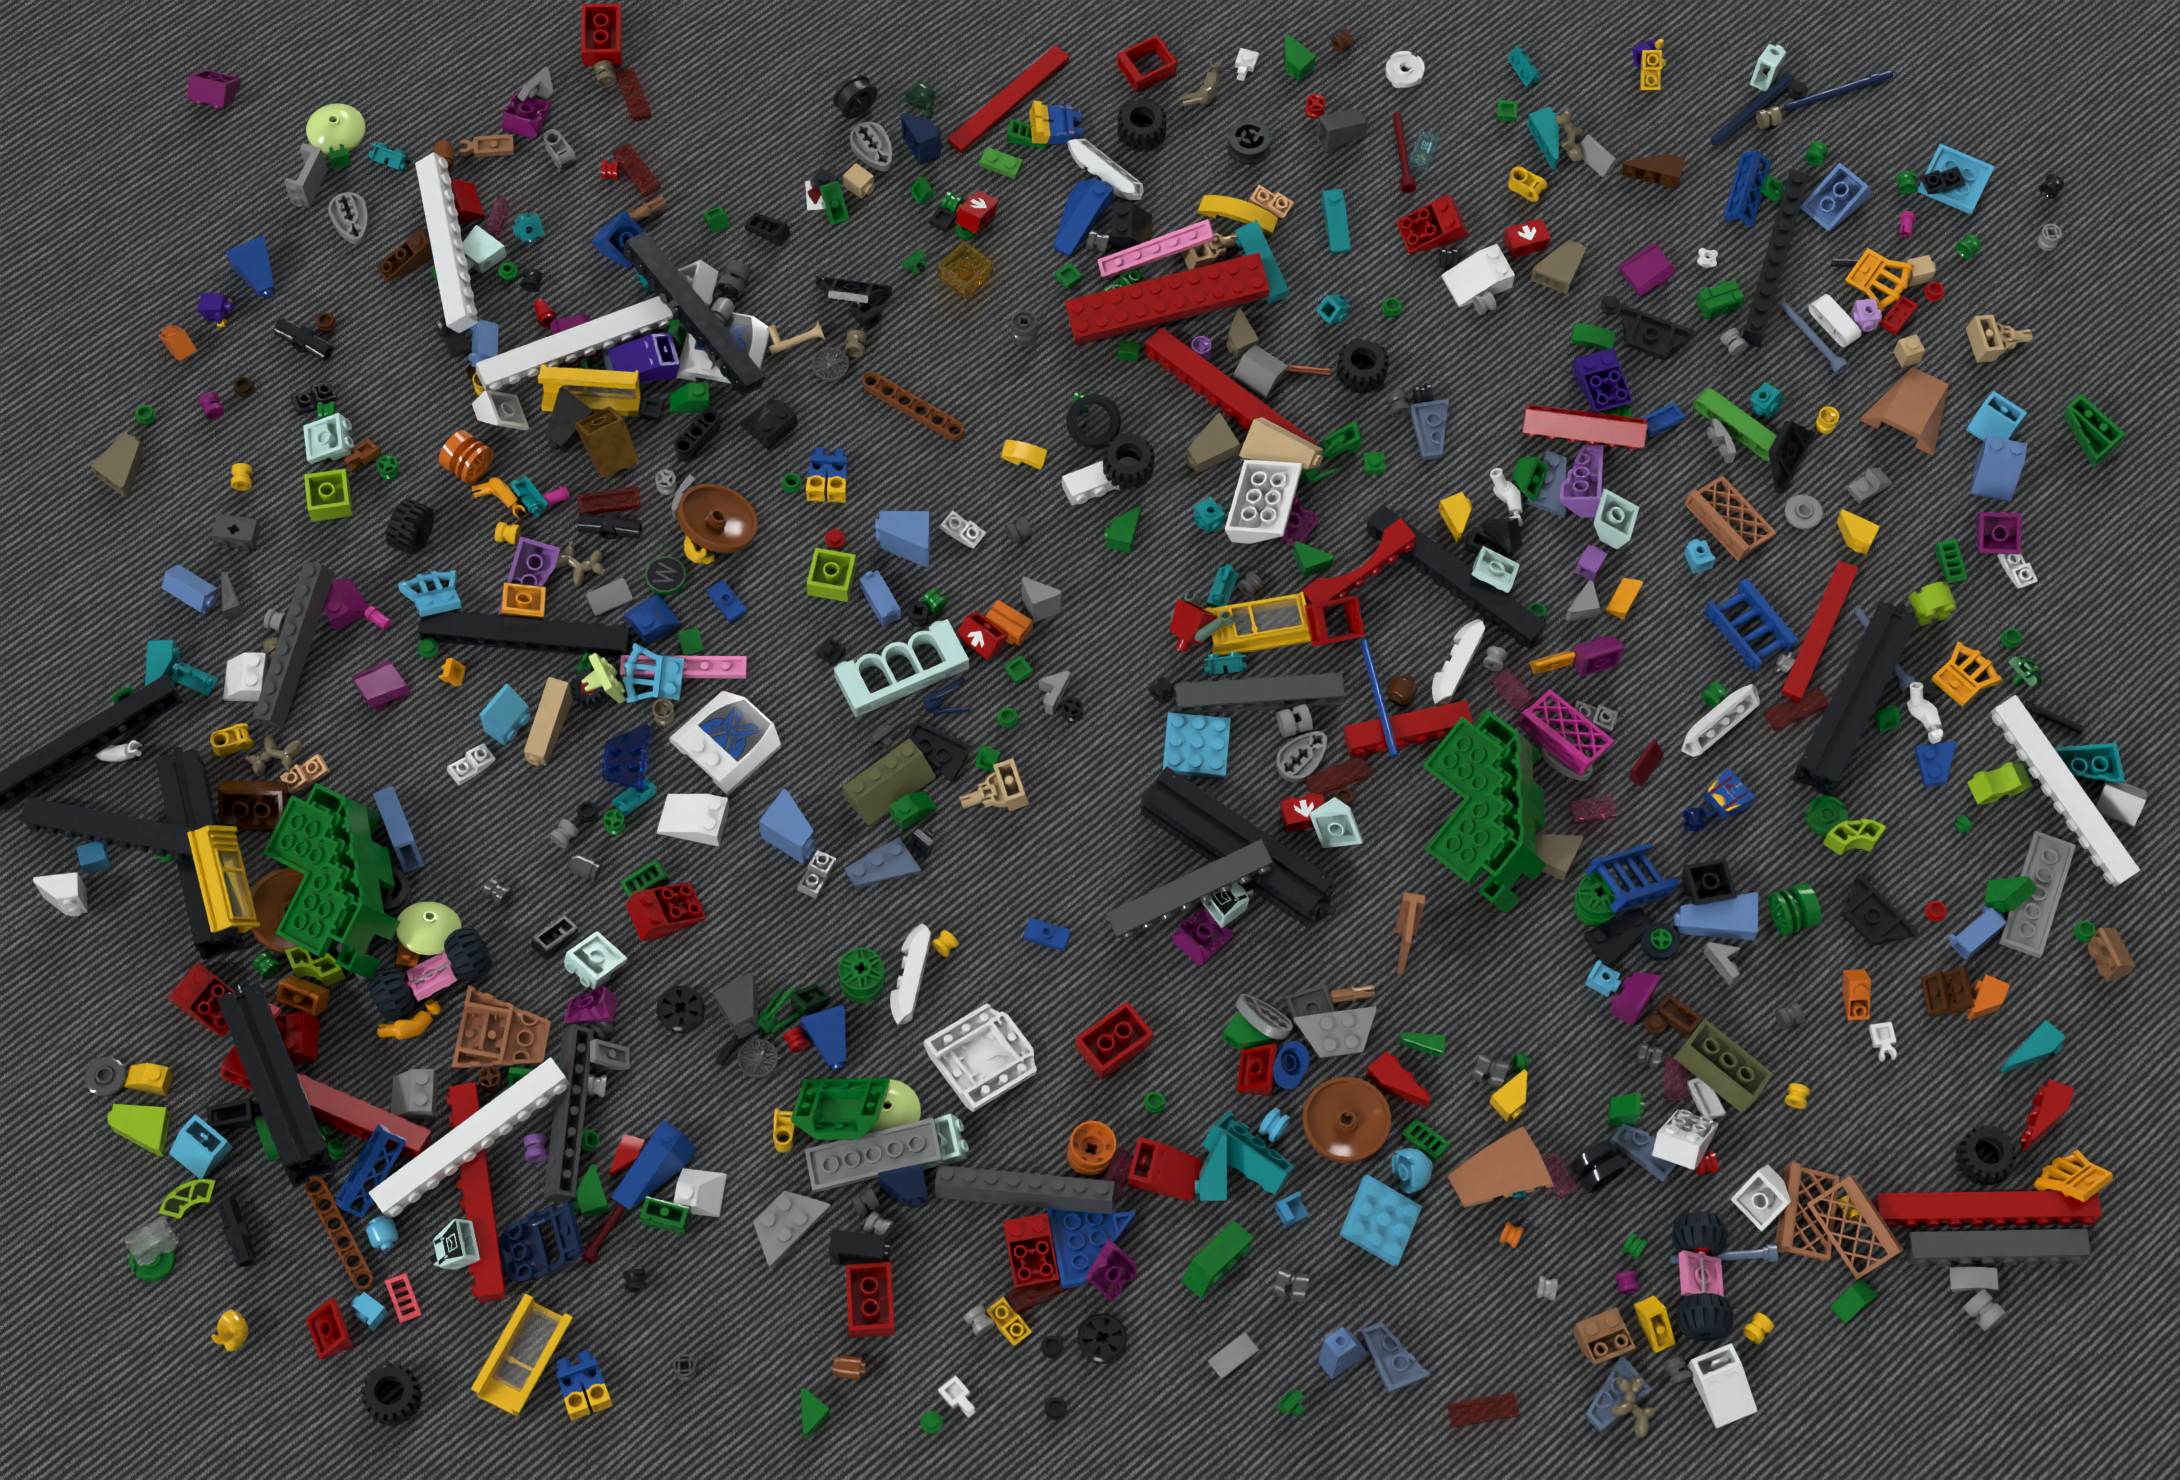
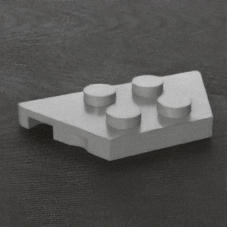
M1376 1006L1294 1017L1293 1022L1295 1025L1297 1024L1304 1034V1038L1311 1044L1313 1051L1319 1059L1358 1054L1364 1051L1376 1013Z
M783 1191L753 1221L768 1266L772 1268L831 1208V1205L827 1202Z

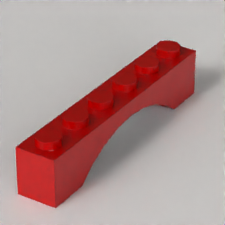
M1402 518L1398 519L1384 530L1377 550L1365 564L1343 576L1316 579L1302 590L1305 600L1308 604L1348 597L1350 591L1354 588L1359 589L1369 577L1377 576L1384 566L1395 563L1403 552L1411 551L1417 543L1416 535ZM1333 605L1323 607V612H1328Z

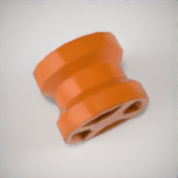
M1507 1221L1499 1242H1507L1511 1247L1516 1248L1524 1228L1515 1227L1511 1222Z

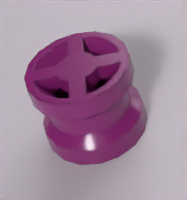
M1625 1271L1615 1275V1280L1619 1283L1618 1294L1628 1295L1640 1291V1285L1636 1282L1638 1277L1636 1271Z

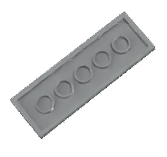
M2038 831L2033 833L2020 877L2028 876L2036 885L2037 890L2017 909L2008 912L2007 923L2003 928L1999 944L2041 958L2074 854L2075 844Z
M934 1118L864 1134L860 1139H844L805 1149L811 1187L814 1193L877 1178L878 1172L921 1163L922 1166L943 1162Z

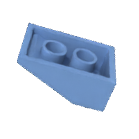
M1839 163L1800 206V209L1830 232L1857 210L1872 194V191L1866 183Z

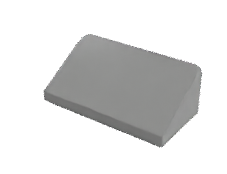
M1589 134L1586 135L1579 146L1582 151V159L1600 176L1605 177L1613 170L1616 158Z
M620 578L586 594L587 602L595 617L633 601L624 578Z

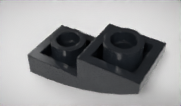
M1958 166L1941 173L1939 170L1920 177L1928 195L1943 193L1965 186L1964 178Z
M445 318L434 321L441 340L445 341L451 357L471 349L464 332L458 333L447 327Z
M331 381L311 385V390L291 395V401L297 415L317 410L318 402L328 404L330 401L337 400V395Z

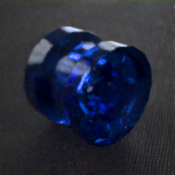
M1688 808L1682 812V816L1685 819L1684 829L1686 831L1693 832L1705 828V822L1702 820L1704 815L1703 809Z

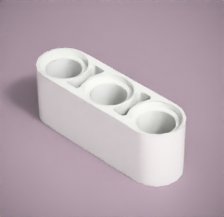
M1824 294L1809 304L1808 308L1811 315L1841 347H1846L1861 337V330L1858 325L1828 294Z

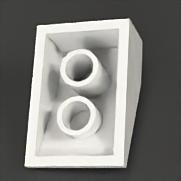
M1498 244L1479 250L1442 274L1441 277L1460 308L1473 303V297L1483 296L1487 291L1494 295L1512 288L1515 274Z
M667 794L657 834L719 846L730 809L728 798L710 794Z

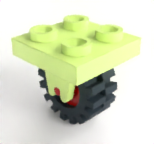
M596 653L589 656L593 668L588 667V671L582 669V674L577 672L575 675L578 678L572 679V682L575 684H571L570 688L573 690L571 693L574 698L588 708L592 706L597 708L598 703L601 706L605 704L602 700L606 699L608 701L609 697L607 694L619 704L626 700L624 695L626 690L621 681H617L615 677L617 671L614 666L609 664L605 657L601 658Z

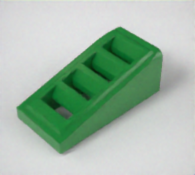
M1010 119L1007 143L1042 149L1046 148V144L1032 143V138H1029L1032 127L1030 124Z
M1950 539L1938 542L1934 551L1948 585L1967 581L1968 578L1957 540ZM1956 564L1954 567H1948V565ZM1959 571L1960 573L1957 575H1950V573Z
M654 859L620 881L630 899L634 892L656 888L670 878L662 864L657 859ZM657 870L659 876L656 877L653 871ZM646 874H649L650 878L652 879L651 881L648 882L645 876ZM638 878H641L644 883L642 887L637 880ZM633 882L637 890L633 891L629 883Z
M1401 1033L1400 1045L1443 1058L1445 1052L1444 1035Z
M1417 1118L1401 1134L1413 1146L1422 1151L1434 1164L1450 1146V1143ZM1418 1127L1420 1130L1412 1136L1410 1133ZM1425 1133L1426 1136L1419 1141L1418 1138ZM1429 1139L1433 1140L1428 1146L1424 1145ZM1437 1144L1439 1147L1432 1151L1431 1149Z

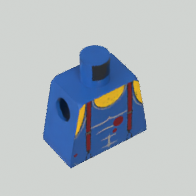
M1728 768L1707 790L1704 797L1707 804L1701 807V810L1708 818L1717 813L1721 819L1725 820L1750 808L1756 797Z

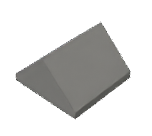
M1254 345L1242 356L1232 378L1266 399L1288 368V365L1257 345Z
M1023 576L1022 600L1033 623L1060 613L1062 591Z
M2104 780L2095 807L2102 816L2134 828L2146 802L2147 791L2125 782L2119 783Z

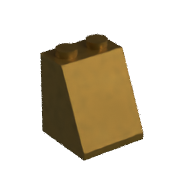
M611 406L574 423L596 471L603 478L611 477L617 471L623 468H630L634 463L640 461L624 419Z

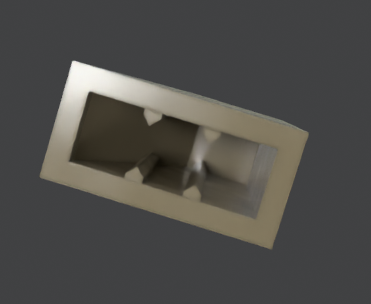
M1568 240L1534 266L1530 280L1568 294L1585 258L1587 247L1579 242Z
M1221 413L1211 420L1187 449V465L1189 468H1193L1196 474L1239 454L1240 443Z
M126 432L91 465L96 477L125 498L129 495L144 454L141 447L142 442L135 435L130 436Z
M1536 834V854L1547 864L1542 871L1564 881L1581 846L1583 837Z

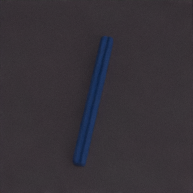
M1785 74L1711 137L1712 144L1715 146L1722 144L1755 116L1758 110H1762L1795 81L1793 75Z

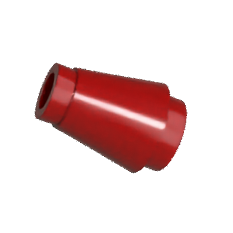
M544 299L535 300L533 305L538 323L544 328L551 327L550 323L556 319V313Z

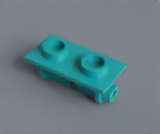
M1516 45L1507 59L1525 87H1528L1531 81L1536 83L1541 80V73L1538 72L1534 65H1531L1532 61L1528 57L1527 52L1521 48L1519 49Z
M370 142L374 149L369 151L368 157L372 161L385 165L388 158L387 166L398 171L406 169V160L412 161V159L406 156L407 153L396 148L395 151H392L384 143L378 142L376 145Z
M526 475L520 481L513 480L510 483L511 490L515 491L518 497L522 499L529 513H533L536 518H539L547 507L548 502Z
M1226 564L1223 568L1219 567L1207 600L1208 604L1218 607L1228 606L1239 573L1234 572L1232 565Z
M1240 651L1229 652L1227 657H1220V653L1208 654V659H1203V662L1207 661L1208 665H1204L1205 674L1209 673V675L1224 674L1223 666L1226 665L1228 673L1243 672V670H1246V661L1242 662V658L1246 657V655H1241Z
M183 662L175 663L172 668L175 673L171 680L206 696L209 695L218 681V678Z
M644 776L613 799L612 803L626 817L657 793L655 791L657 788Z

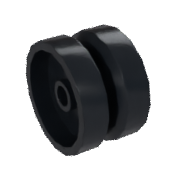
M1609 1139L1585 1151L1570 1166L1576 1177H1584L1581 1184L1589 1194L1600 1190L1614 1181L1628 1167L1621 1156H1614L1616 1148Z

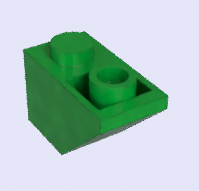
M1238 1012L1222 1035L1223 1041L1239 1051L1273 1043V1038L1260 1032Z
M1641 1093L1612 1097L1608 1105L1607 1126L1621 1127L1622 1124L1634 1127L1635 1123L1640 1121V1116L1643 1115L1644 1101H1641Z

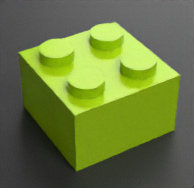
M346 469L304 475L307 508L312 522L353 516L350 482Z
M815 548L807 580L808 595L848 602L857 568L856 555Z

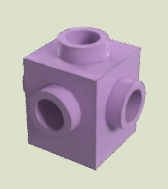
M1875 299L1856 300L1852 309L1851 319L1858 325L1861 331L1869 332L1877 328L1879 321L1882 319L1881 310L1877 308Z

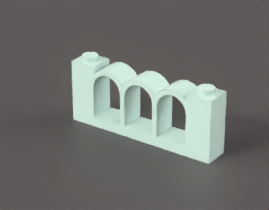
M948 619L933 623L929 627V631H919L912 635L908 645L902 642L889 644L882 651V656L870 653L860 657L856 663L853 660L841 662L834 668V675L855 718L969 669V659ZM920 644H930L937 650L943 663L923 670L913 650ZM903 655L911 662L916 674L897 682L887 661L892 656ZM867 667H878L884 673L890 686L870 694L860 673Z

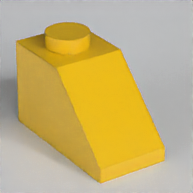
M1463 492L1441 500L1438 509L1456 543L1461 542L1472 509L1471 501L1469 498H1465Z
M1843 509L1837 520L1847 546L1855 552L1867 554L1880 526Z
M151 1063L132 1065L124 1087L167 1096L174 1076L169 1067Z
M1524 1069L1491 1096L1489 1103L1506 1122L1511 1118L1517 1119L1524 1112L1527 1087L1526 1070Z
M1655 1296L1634 1304L1638 1322L1655 1353L1676 1344L1666 1307Z

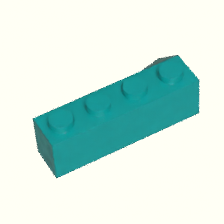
M1256 220L1235 230L1237 237L1234 239L1238 248L1243 247L1246 253L1242 256L1260 253L1270 289L1269 297L1262 300L1266 299L1270 305L1290 296L1289 289L1258 221Z
M2117 743L2054 748L2073 776L2119 783L2125 782Z
M1229 1111L1212 1126L1202 1146L1210 1152L1220 1131L1226 1130L1227 1165L1238 1169L1244 1173L1246 1178L1254 1180L1265 1191L1275 1195L1285 1185L1294 1166L1276 1150H1268L1265 1141L1259 1136H1252L1248 1132L1249 1127L1244 1123H1237L1234 1120L1235 1115Z

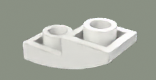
M953 510L939 527L954 539L973 549L986 534L985 531L971 520L967 522Z
M2022 554L1997 555L2007 575L2018 589L2038 581L2030 563H2025Z
M483 743L467 751L464 758L447 766V771L458 786L490 766L495 761V757Z

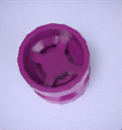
M211 391L200 396L198 401L201 408L204 409L203 412L206 419L215 420L225 413V409L219 403L220 399L216 392Z

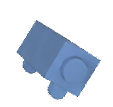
M479 319L477 324L470 327L473 331L472 353L469 354V361H471L472 367H476V363L498 355V324Z
M179 564L165 571L161 587L163 590L204 614L214 606L217 600L218 588Z
M868 571L859 579L860 589L882 627L901 619V609L879 571Z
M1984 906L1981 909L1983 915L1958 936L1951 934L1948 937L1952 943L1951 947L1965 961L2002 931L2007 923L2003 915L1998 911L1996 912L1992 907L1989 909L1987 906Z

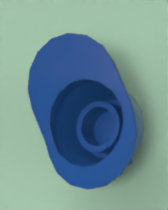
M1291 1041L1286 1043L1276 1053L1273 1076L1277 1084L1284 1089L1291 1090L1296 1088L1308 1068L1310 1056L1303 1044Z

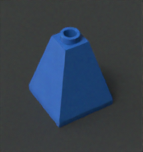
M263 235L226 251L231 269L260 297L267 298L274 294L275 288Z
M844 1005L802 1017L801 1026L829 1068L832 1067V1070L845 1067Z

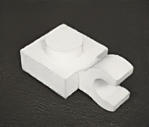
M1240 48L1235 62V68H1238L1237 80L1244 81L1247 71L1254 72L1259 58L1258 52Z
M956 1375L938 1389L939 1394L952 1409L959 1405L968 1418L975 1413L974 1406L967 1400L970 1391Z

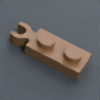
M513 134L474 137V142L468 140L460 141L461 147H467L466 149H460L461 156L464 157L471 155V153H474L475 158L514 155Z

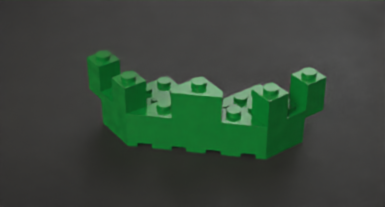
M1485 710L1474 725L1461 717L1422 766L1464 798L1463 802L1426 846L1425 850L1469 885L1474 883L1484 869L1489 872L1491 876L1478 892L1507 914L1519 900V897L1510 890L1512 885L1522 873L1534 881L1547 865L1536 854V830L1545 829L1544 789L1533 780V765L1542 754L1518 731L1491 711Z
M315 783L306 802L293 795L291 796L263 851V854L304 874L275 934L321 958L325 957L334 939L344 944L335 964L371 980L381 962L378 958L366 953L374 934L391 941L401 922L384 913L380 887L389 890L395 886L388 848L373 842L371 839V834H373L382 814Z

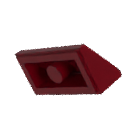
M1655 739L1651 741L1631 769L1629 779L1639 786L1644 785L1663 758V752Z

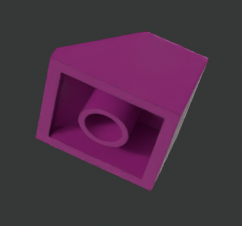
M207 69L189 75L187 98L192 99L197 104L208 103L212 104L213 108L223 109V107L232 103L241 83V78Z
M1980 512L1976 516L1978 553L2020 555L2022 513Z
M333 579L322 612L335 632L363 617L368 605L352 579Z
M1612 635L1608 637L1600 636L1592 642L1577 644L1572 652H1575L1573 663L1579 677L1581 678L1618 666L1624 645Z
M1635 972L1631 978L1627 976L1621 986L1624 989L1621 995L1616 993L1610 1003L1613 1005L1611 1014L1634 1026L1655 993L1661 977L1642 972Z

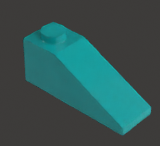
M1547 107L1529 114L1527 126L1552 170H1555L1559 159V125L1555 121L1558 115L1552 111L1551 107Z
M1342 189L1323 191L1321 206L1331 254L1349 252L1351 247Z
M173 640L148 641L145 686L165 674L169 678L174 672L172 670L173 665L177 660H180V649L176 647Z
M2045 1020L2008 1059L2000 1071L2006 1073L2048 1059L2052 1053L2057 1055L2064 1047L2062 1042L2066 1036Z
M1226 1130L1220 1131L1199 1172V1180H1195V1194H1199L1200 1201L1227 1200Z

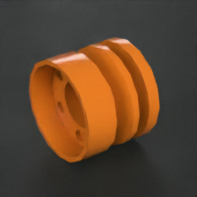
M460 430L447 440L439 454L438 461L442 467L451 473H455L458 478L470 485L478 481L486 473L493 460L494 453L491 448L477 441L474 436L465 430Z
M1087 1121L1076 1127L1067 1148V1159L1074 1171L1083 1176L1090 1177L1100 1175L1106 1171L1112 1162L1116 1150L1114 1132L1107 1125L1099 1121Z

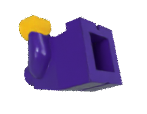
M1650 39L1634 47V66L1641 67L1642 50H1659L1664 46V40ZM1662 59V68L1666 65L1665 59Z
M202 293L197 311L206 321L214 319L218 327H226L227 320L222 318L227 316L228 310H234L233 301L225 295Z

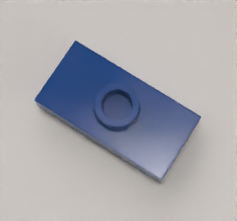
M1675 402L1641 419H1647V434L1651 438L1683 422L1685 416Z
M724 580L706 590L708 596L729 623L747 613V609Z
M1030 917L1023 939L1064 952L1071 930Z

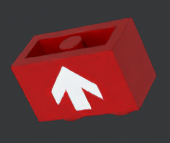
M978 190L973 196L970 195L964 204L959 205L956 211V215H958L956 224L976 234L995 217L999 200Z
M1543 219L1530 220L1521 225H1512L1505 229L1503 237L1511 259L1548 249L1551 239Z
M975 611L966 616L956 636L962 639L963 643L976 650L981 657L989 660L999 654L1008 634L981 613Z
M1310 793L1302 798L1290 797L1281 801L1280 813L1285 832L1313 828L1314 825L1310 818V813L1325 804L1323 795Z

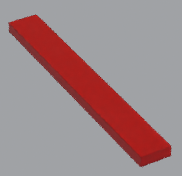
M1056 45L1053 46L947 138L948 143L960 153H963L1069 61V56Z
M1842 561L1838 562L1782 689V695L1801 702L1856 576L1858 567Z

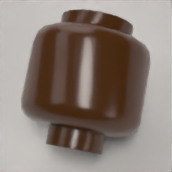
M1405 674L1403 677H1394L1387 689L1388 700L1399 707L1409 705L1418 690L1414 683L1415 680Z

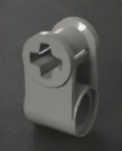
M550 129L545 132V149L557 168L560 169L563 164L570 160H576L573 149L567 144L558 130Z

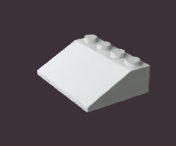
M1244 460L1225 527L1231 542L1251 544L1284 536L1303 467L1302 463Z

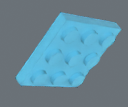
M1940 144L1925 175L1939 170L1941 173L1958 166L1964 178L1965 186L1943 193L1928 195L1921 181L1917 192L1972 214L1995 166Z
M1168 713L1163 770L1168 766L1174 770V773L1179 775L1225 779L1231 718Z
M1365 1175L1339 1235L1392 1266H1398L1422 1206L1373 1177Z

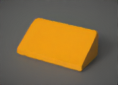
M1623 578L1605 611L1624 620L1642 588L1643 581Z
M1564 651L1532 660L1529 664L1534 675L1572 665L1575 652Z

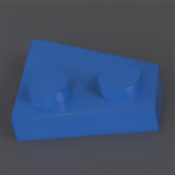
M1956 741L1915 747L1914 750L1924 787L1945 785Z

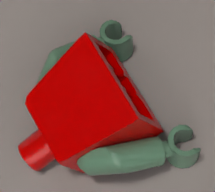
M1187 593L1184 597L1185 600L1177 599L1176 606L1171 612L1170 632L1179 637L1176 648L1187 652L1190 643L1203 644L1210 635L1222 628V624L1229 627L1234 624L1235 619L1227 611H1222L1220 619H1217V615L1198 606L1200 599L1197 595L1193 596L1191 593Z

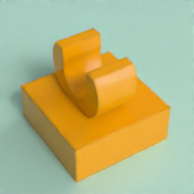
M454 658L446 659V663L441 666L444 670L443 675H439V678L455 687L461 686L466 667Z

